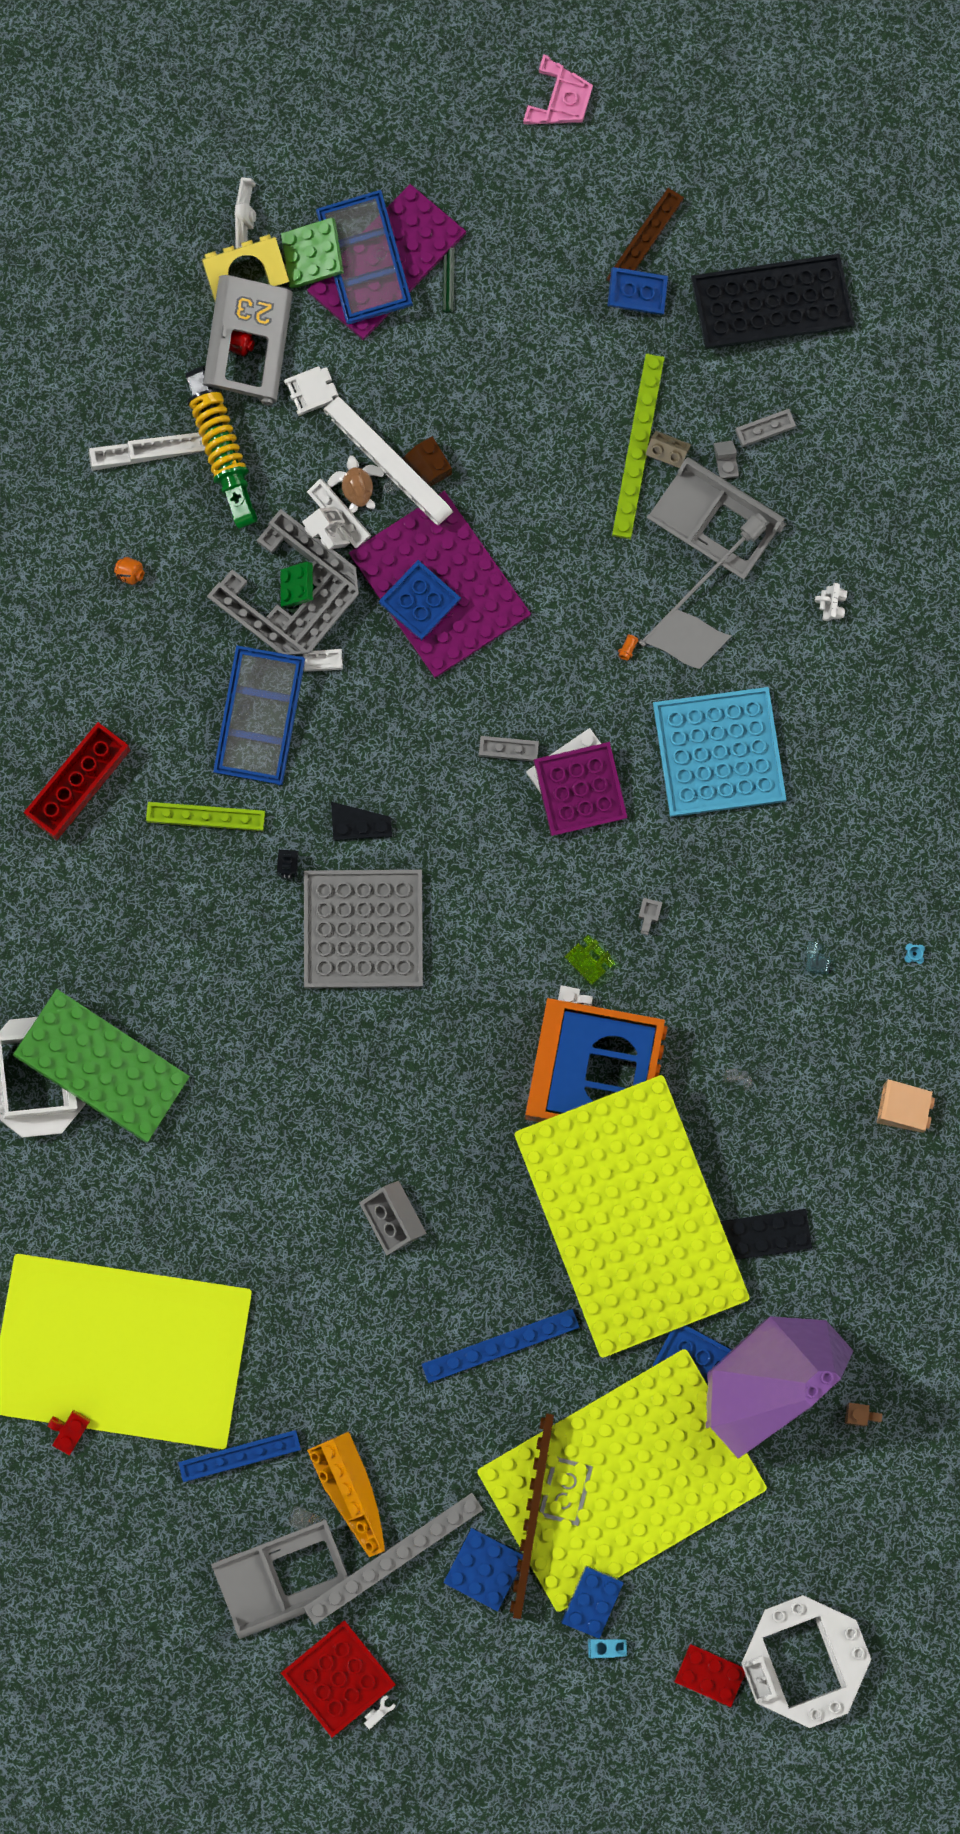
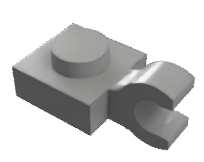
M643 898L638 917L644 919L641 934L648 935L651 922H658L662 902Z

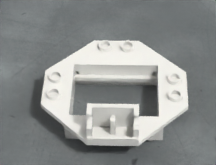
M37 1017L11 1019L0 1030V1121L22 1138L62 1134L86 1105L85 1102L62 1088L64 1106L9 1112L2 1045L21 1043Z
M802 1595L764 1610L741 1664L757 1704L811 1728L848 1714L870 1664L871 1657L857 1620ZM815 1618L841 1688L788 1707L763 1637Z

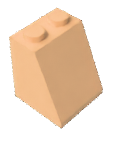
M887 1080L883 1085L876 1123L924 1133L926 1128L929 1129L931 1117H928L929 1109H933L935 1098L932 1097L933 1092L893 1080Z

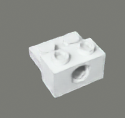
M336 507L319 508L302 521L307 534L312 536V538L321 537L322 544L328 549L345 548L350 544L340 528L346 522Z

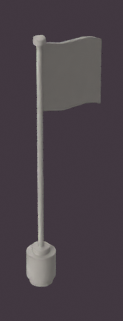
M759 513L755 516L752 515L740 528L742 538L643 640L640 639L638 643L642 647L648 644L661 649L682 663L700 669L732 635L717 631L697 617L677 609L744 540L754 542L767 529L768 521Z

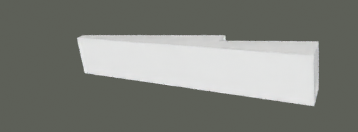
M199 433L133 440L121 445L89 448L91 471L204 452L205 446H203L202 442L200 443L202 437Z

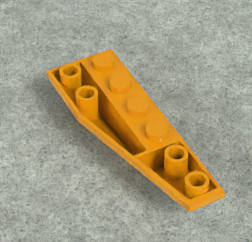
M346 1432L308 1449L307 1451L323 1488L367 1555L371 1557L384 1552L383 1533L376 1500L367 1472L350 1433Z

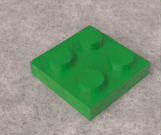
M304 562L280 569L281 607L289 608L313 601V563Z

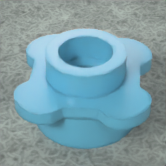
M907 944L905 947L907 950L905 961L907 963L917 962L922 964L924 962L923 954L925 947L923 945Z

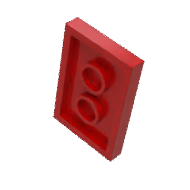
M690 1644L674 1682L731 1707L745 1672L743 1667Z

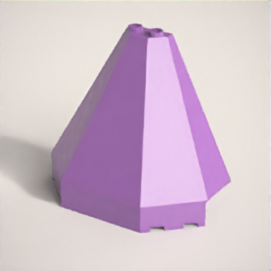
M769 1317L765 1319L707 1373L706 1429L711 1427L733 1454L740 1458L809 1409L842 1378L853 1350L827 1320Z

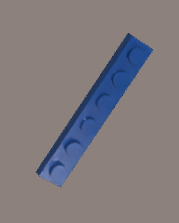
M294 1430L181 1461L178 1464L182 1480L187 1482L300 1451L301 1447L297 1432Z

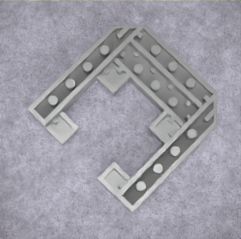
M280 509L268 523L269 526L257 539V543L272 554L284 540L313 563V586L315 587L313 601L303 603L293 616L276 605L265 618L237 596L245 587L247 581L234 570H231L221 583L218 582L207 595V598L277 653L287 655L308 654L359 595L356 567L333 549L326 548L318 537L312 538V536L308 535L304 526Z

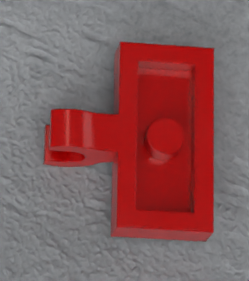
M75 1410L71 1412L65 1423L52 1416L47 1427L54 1431H59L52 1446L70 1456L88 1426L90 1419Z

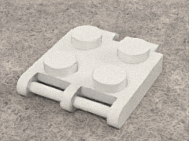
M318 366L284 380L285 385H288L291 392V400H294L298 409V416L326 406L338 396L334 383L327 384L332 381L327 367L320 369ZM291 383H293L296 393L294 392Z

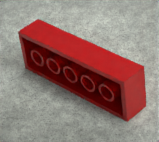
M97 722L23 812L26 818L57 841L131 751L129 746Z

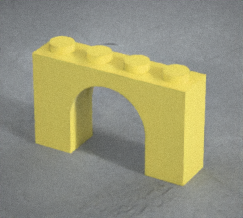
M268 234L259 237L260 241L255 243L249 240L241 243L242 247L236 249L233 245L223 248L224 252L216 254V251L205 254L202 262L214 301L216 300L219 276L228 275L231 263L243 255H251L260 260L269 285L277 286L289 282L276 237H271Z

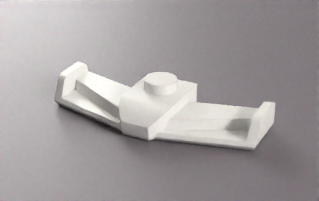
M242 177L240 180L235 205L236 248L242 247L241 243L248 241L247 229H253L254 222L256 221V212L249 205L252 188L256 186V183L251 178Z

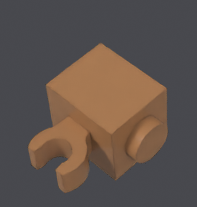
M848 1403L845 1424L865 1427L868 1421L882 1422L883 1414L869 1412L870 1405Z

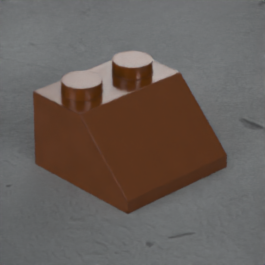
M433 436L417 444L402 458L430 487L452 475V467Z

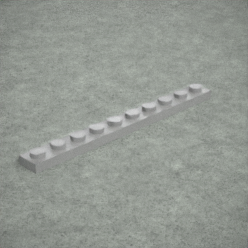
M473 1493L469 1494L303 1607L305 1613L313 1625L317 1624L477 1515L483 1508Z

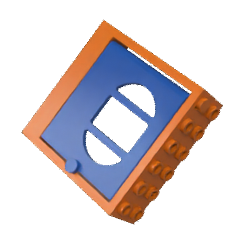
M547 998L525 1120L541 1122L559 1115L546 1112L547 1100V1110L564 1113L592 1102L584 1089L585 1087L615 1093L626 1089L586 1081L585 1077L590 1054L636 1062L633 1086L646 1081V1077L649 1080L659 1076L661 1065L657 1064L658 1059L661 1060L664 1050L661 1040L665 1041L668 1026L664 1025L665 1020ZM604 1037H621L632 1044L637 1055L593 1048L592 1045Z

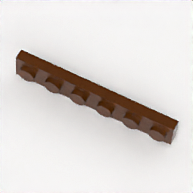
M667 188L614 266L615 268L637 270L683 202V196ZM610 272V274L608 275L607 280H606V281H608L609 283H610L611 272Z

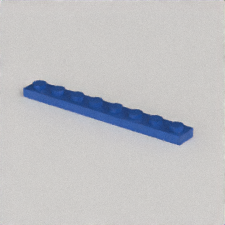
M573 1309L428 1361L423 1363L422 1367L428 1383L580 1327Z

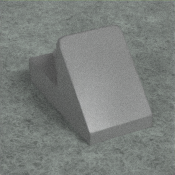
M733 441L714 443L719 477L724 480L739 478L736 461L737 451Z

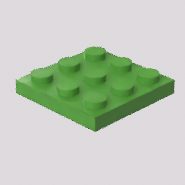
M328 218L281 233L290 288H298L344 273L334 218Z

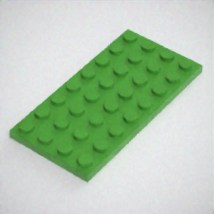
M58 989L55 990L13 1054L14 1057L146 1143L190 1077Z

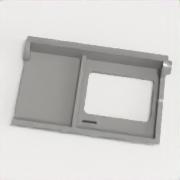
M687 457L672 483L646 518L718 563L729 550L703 534V531L721 506H726L746 520H749L752 515L761 514L769 524L766 526V535L751 557L745 561L732 553L721 564V566L744 580L775 534L783 531L786 523H784L785 518Z

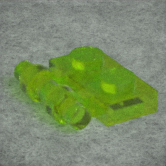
M587 935L583 939L587 946L583 948L578 943L564 958L592 986L606 973L601 966L606 963L611 968L615 962L611 955L598 945L599 942L596 939L593 940ZM592 950L600 957L597 961L589 954Z

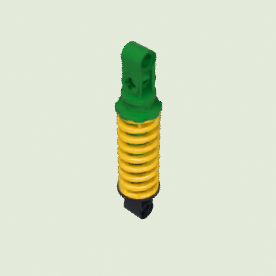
M203 365L186 373V379L193 394L187 403L193 409L192 415L196 419L195 424L199 428L198 433L202 437L201 442L205 446V454L209 456L208 463L212 465L213 481L215 484L222 485L221 490L227 496L233 520L237 528L241 529L258 521L247 491L248 482L244 478L249 470L245 463H239L243 455L236 453L240 446L234 443L237 439L236 436L230 434L233 431V426L226 425L230 422V417L224 415L227 412V408L223 405L222 391L203 385L205 366Z

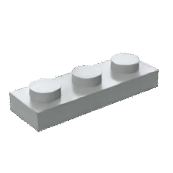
M786 409L737 427L735 432L743 448L796 428V424L790 410Z
M481 736L479 757L533 761L538 757L539 741Z

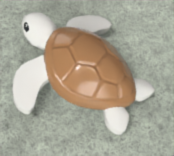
M349 456L347 460V468L349 470L347 473L342 471L335 472L329 478L328 486L332 488L342 482V491L351 502L349 510L352 514L358 510V507L366 506L368 509H375V503L370 499L373 492V482L370 476L383 477L384 472L375 465H367L360 469L357 459L354 456Z

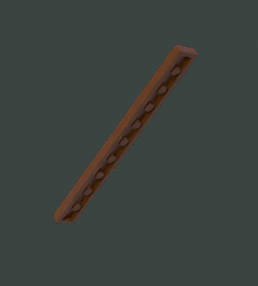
M547 1413L546 1417H541L539 1429H543L542 1438L538 1437L536 1449L540 1450L539 1458L535 1457L533 1470H537L536 1478H531L530 1490H533L532 1499L528 1498L526 1510L530 1511L529 1519L525 1518L523 1531H527L526 1539H521L520 1551L523 1552L522 1560L518 1559L516 1572H520L519 1580L514 1582L513 1592H516L517 1595L516 1601L512 1600L510 1613H514L513 1618L521 1619L554 1419L553 1414Z

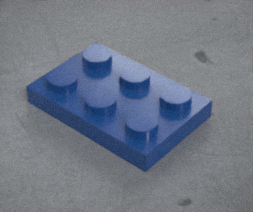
M613 267L611 268L607 306L663 315L668 276Z
M585 1565L561 1621L562 1624L600 1639L624 1582Z

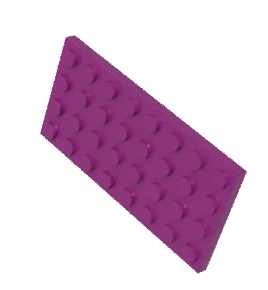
M411 184L386 208L409 293L443 259L451 247L453 248L466 235V231ZM380 215L363 233L383 228ZM386 235L351 245L341 255L344 271L341 274L343 281L394 266ZM396 274L345 288L352 313L403 299ZM334 276L314 282L307 290L314 299L363 341L390 314H383L348 325L346 324Z

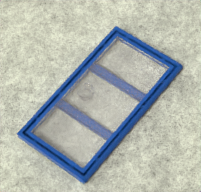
M378 190L316 209L319 221L334 218L336 222L344 273L334 276L346 324H353L413 306L382 191Z
M236 645L214 773L283 785L306 658Z

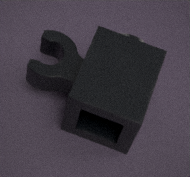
M278 850L277 876H281V879L293 880V877H297L298 851Z

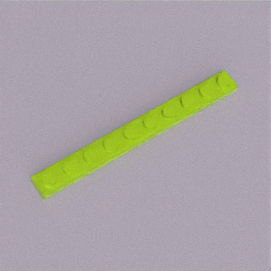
M645 355L612 532L614 537L631 539L646 451L649 444L664 357Z

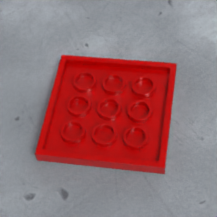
M345 1620L281 1672L331 1738L396 1685Z

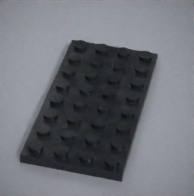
M840 253L691 275L705 350L852 328L855 325Z

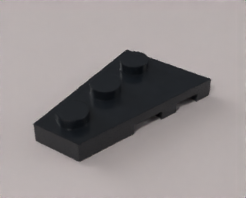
M331 802L333 841L392 837L390 816Z

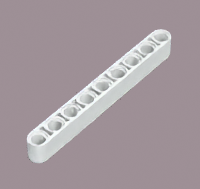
M337 396L323 409L327 416L330 415L333 418L332 421L436 525L441 524L453 513L449 505L340 397Z

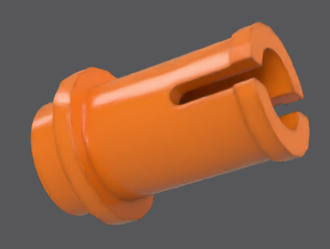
M628 634L622 648L618 650V656L626 661L632 658V652L639 639Z

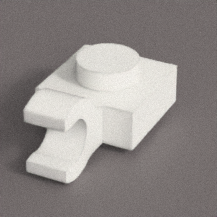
M561 985L558 1000L592 1006L593 997L580 995V989Z
M387 1695L381 1699L380 1708L377 1711L372 1709L365 1716L367 1721L364 1724L369 1730L386 1713L395 1708V1704H392L391 1707L385 1706L384 1702L388 1698Z

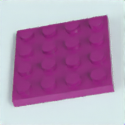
M610 742L533 760L551 836L627 818Z

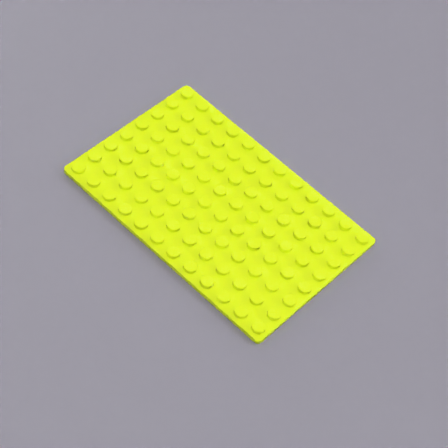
M659 1075L515 1132L514 1136L601 1357L612 1355L749 1300L746 1286L664 1076Z
M16 1254L13 1260L0 1334V1415L47 1423L54 1416L65 1423L71 1412L75 1410L90 1419L86 1429L226 1449L252 1291L247 1288Z
M682 1349L552 1426L530 1566L557 1612H561L568 1607L585 1565L612 1577L619 1578L765 1492L767 1489L747 1453L737 1458L711 1427L706 1429L708 1385L686 1349ZM543 1431L479 1468L477 1471L519 1547L521 1539H526L527 1531H523L525 1518L529 1519L530 1511L526 1510L528 1498L532 1499L533 1490H530L531 1478H536L537 1470H533L535 1457L539 1458L540 1450L536 1449L538 1437L542 1438ZM557 1457L578 1463L575 1466L559 1462ZM586 1465L593 1466L590 1480L585 1483L588 1472ZM555 1467L550 1486L547 1484L550 1469ZM566 1473H571L576 1477V1485L572 1489H565L562 1487V1485H564L565 1487H571L574 1484V1478L571 1475H567ZM585 1487L587 1492L583 1508L578 1511L583 1488ZM567 1493V1496L561 1495L558 1497L557 1501H555L558 1494ZM544 1495H548L544 1513L565 1518L561 1522L545 1518L543 1513L540 1512ZM569 1502H571V1505L567 1509H561L562 1507L568 1506ZM576 1515L580 1519L578 1526L572 1525L570 1521H575Z

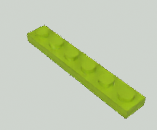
M148 802L146 822L264 831L265 811Z

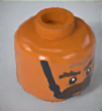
M130 557L119 559L114 569L117 579L130 585L141 581L145 574L142 563Z

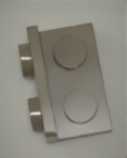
M655 431L651 437L646 455L680 468L690 450L691 444Z

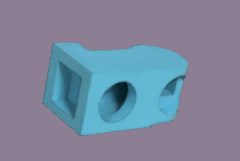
M588 1639L589 1658L627 1656V1640Z

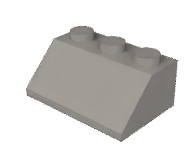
M399 1181L383 1186L359 1202L386 1255L427 1234Z

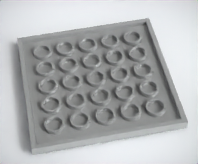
M422 870L304 871V988L423 987Z

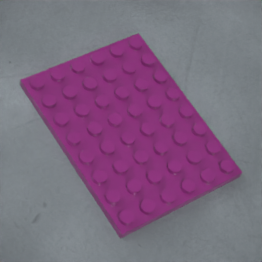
M445 491L438 495L449 505L453 513L441 524L436 525L418 507L364 542L357 549L355 548L349 552V556L379 599L393 587L417 560L461 597L458 604L422 641L391 615L434 678H437L531 616L530 611Z

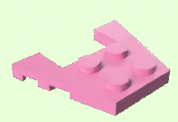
M543 55L539 73L556 77V83L548 109L543 110L528 105L523 124L583 122L593 85L575 73L564 69L561 64L555 63L547 55Z

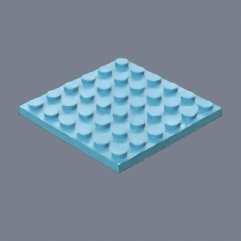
M769 687L653 702L670 817L786 802Z

